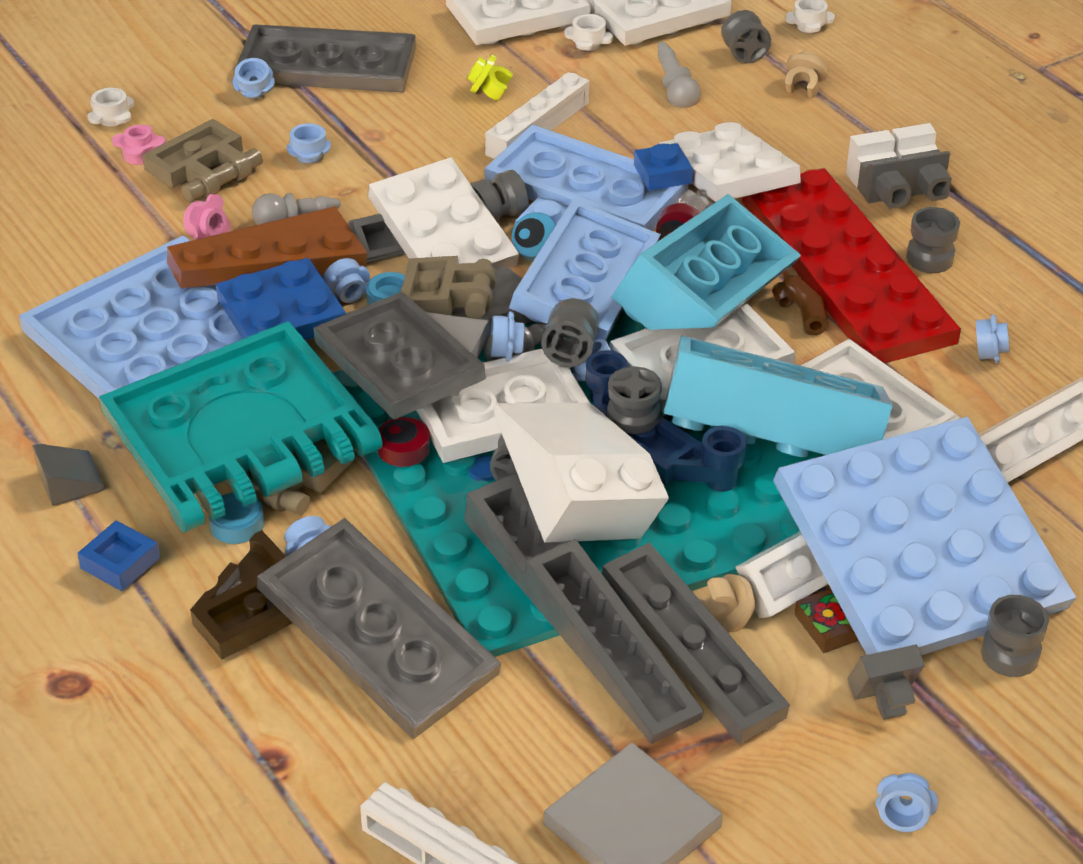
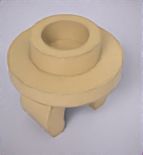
M803 51L799 54L791 55L786 63L788 70L785 77L786 90L788 93H792L797 82L807 81L809 82L807 86L808 97L814 98L819 90L818 82H823L827 78L828 66L819 55L813 52Z
M728 574L722 578H711L707 582L711 597L702 598L697 596V598L727 632L741 630L752 616L755 607V598L749 581L743 576Z

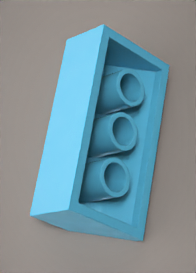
M727 194L640 253L611 298L624 308L630 318L642 323L649 330L713 328L796 263L801 255L733 197Z
M681 335L664 404V414L672 415V423L687 429L703 430L704 424L715 427L729 426L741 431L748 444H754L758 437L777 442L776 449L781 452L798 457H807L809 451L828 455L883 440L893 404L883 386Z

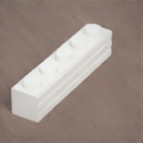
M568 72L556 82L549 85L545 90L531 98L527 103L485 133V155L495 159L532 124L552 131L582 107L589 104V80L575 73Z
M384 782L360 806L362 831L378 839L416 864H518L510 859L507 853L500 847L487 845L479 840L469 828L465 826L458 827L448 821L438 809L434 807L427 808L417 802L403 788L396 789Z

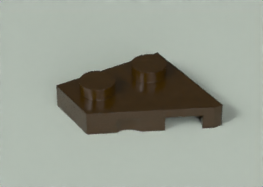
M263 530L255 533L250 538V551L238 565L230 562L218 576L217 584L212 589L205 591L190 609L193 626L222 660L293 623L257 588V576L286 557Z

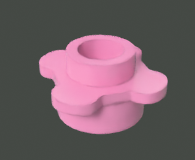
M149 125L130 126L124 131V134H116L112 138L113 146L122 148L124 160L135 165L143 164V154L166 143L165 138L153 133L152 127Z
M210 194L206 202L195 201L187 207L183 219L184 228L191 237H194V240L230 232L231 223L222 209L224 204L223 198L217 194Z

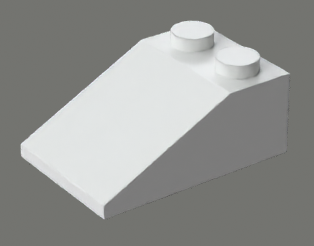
M496 403L493 408V413L544 543L569 542L573 539L577 541L641 539L668 501L669 497L650 454L593 404Z

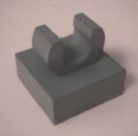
M915 644L861 656L847 679L855 700L876 696L878 710L883 720L907 714L905 706L915 702L911 685L925 665L918 646Z

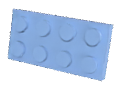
M533 124L485 167V180L487 181L494 180L495 175L510 169L516 171L524 182L528 199L535 201L540 197L546 200H553L568 207L571 200L575 199L651 231L656 228L661 211L671 204L679 203L688 194V184L648 191L634 167V159Z
M572 199L514 291L509 309L524 314L532 321L547 324L550 312L556 304L565 299H581L591 304L598 313L600 324L596 339L607 340L623 310V307L611 298L612 294L640 253L657 243L661 234Z

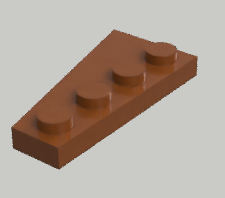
M336 206L167 246V265L179 287L189 288L216 285V283L234 279L242 274H252L280 266L288 261H297L304 258L311 260L319 274H325L330 265L345 258L353 259L359 266L366 267L368 253L356 235L351 231Z

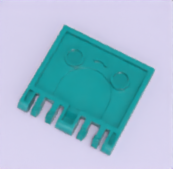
M289 321L99 396L103 414L165 501L173 520L183 533L205 524L203 510L194 493L197 494L203 509L211 519L215 520L225 516L223 498L214 488L215 484L228 480L233 494L246 507L257 501L256 491L248 475L245 473L250 470L253 480L265 497H269L303 481L300 466L291 453L295 451L300 465L313 478L324 473L325 468L320 452L313 445V443L325 438L330 452L337 458L340 464H346L354 460L355 454L353 450L362 457L382 448V438L375 423Z

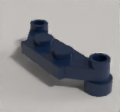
M610 350L595 352L586 360L585 381L590 388V403L605 416H607V407L611 400L608 395L609 378L615 371L628 367V362L622 354ZM661 416L659 423L650 431L639 434L626 433L650 454L664 485L672 480L704 482L709 488L719 492L732 490L737 485L738 470L745 461L746 438L741 431L733 427L717 426L711 428L703 435L701 443Z

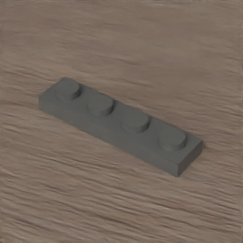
M650 542L603 565L602 575L645 633L738 744L747 741L787 718L790 707L787 700Z

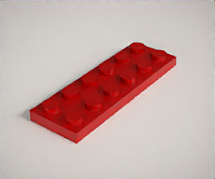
M825 168L812 169L800 173L801 183L742 197L741 202L750 213L801 255L792 267L803 281L822 296L826 311L847 338L885 364L959 343L961 328Z

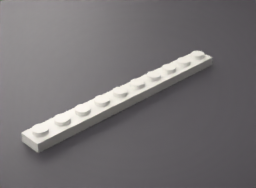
M1083 377L978 434L1007 483L1083 440ZM801 532L792 535L735 567L738 574L745 577L752 587L755 598L754 610L758 618L771 617L796 603V601L828 585Z

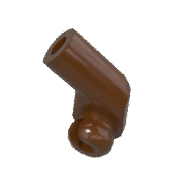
M788 275L784 277L783 282H778L773 286V296L776 301H780L781 307L787 308L794 302L798 305L801 311L803 328L806 333L819 335L826 331L828 321L824 300L799 276Z

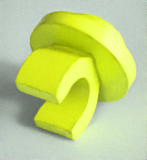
M490 54L487 60L479 56L466 78L473 82L469 91L475 94L481 87L488 97L499 101L507 89L506 85L513 74L502 66H493L497 58L495 55Z

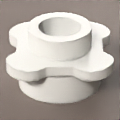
M797 0L794 12H788L785 20L789 24H797V28L802 32L815 33L820 31L821 26L826 23H833L835 15L827 11L828 5L824 0Z
M594 14L577 16L572 22V27L566 28L564 32L566 38L572 39L576 43V48L584 51L597 50L601 44H610L613 41V34L605 31V20Z
M104 88L92 95L90 103L93 110L87 115L90 123L117 126L131 120L132 117L129 109L134 106V100L128 97L122 89Z

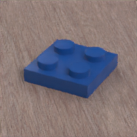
M309 258L288 261L280 266L252 274H242L234 279L216 283L217 299L242 339L289 321L306 341L315 338L313 328L346 315L345 310Z

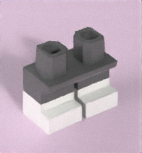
M930 123L892 129V134L889 130L854 135L850 136L846 174L869 204L883 201L889 209L903 207L910 201L911 196L925 194L931 201L943 200L949 196L952 180L948 172L950 152H940L935 145L937 133Z

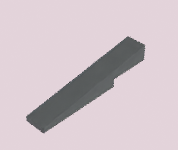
M515 473L467 493L464 521L651 744L702 720L703 709L578 541L573 539L569 542L544 543L522 484Z

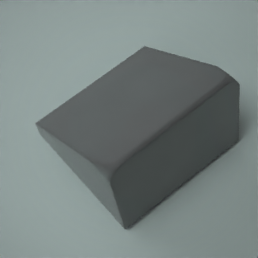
M375 214L348 222L349 228L368 253L367 264L406 255L384 222L382 214Z
M46 444L32 445L38 473L52 505L105 490L89 451Z

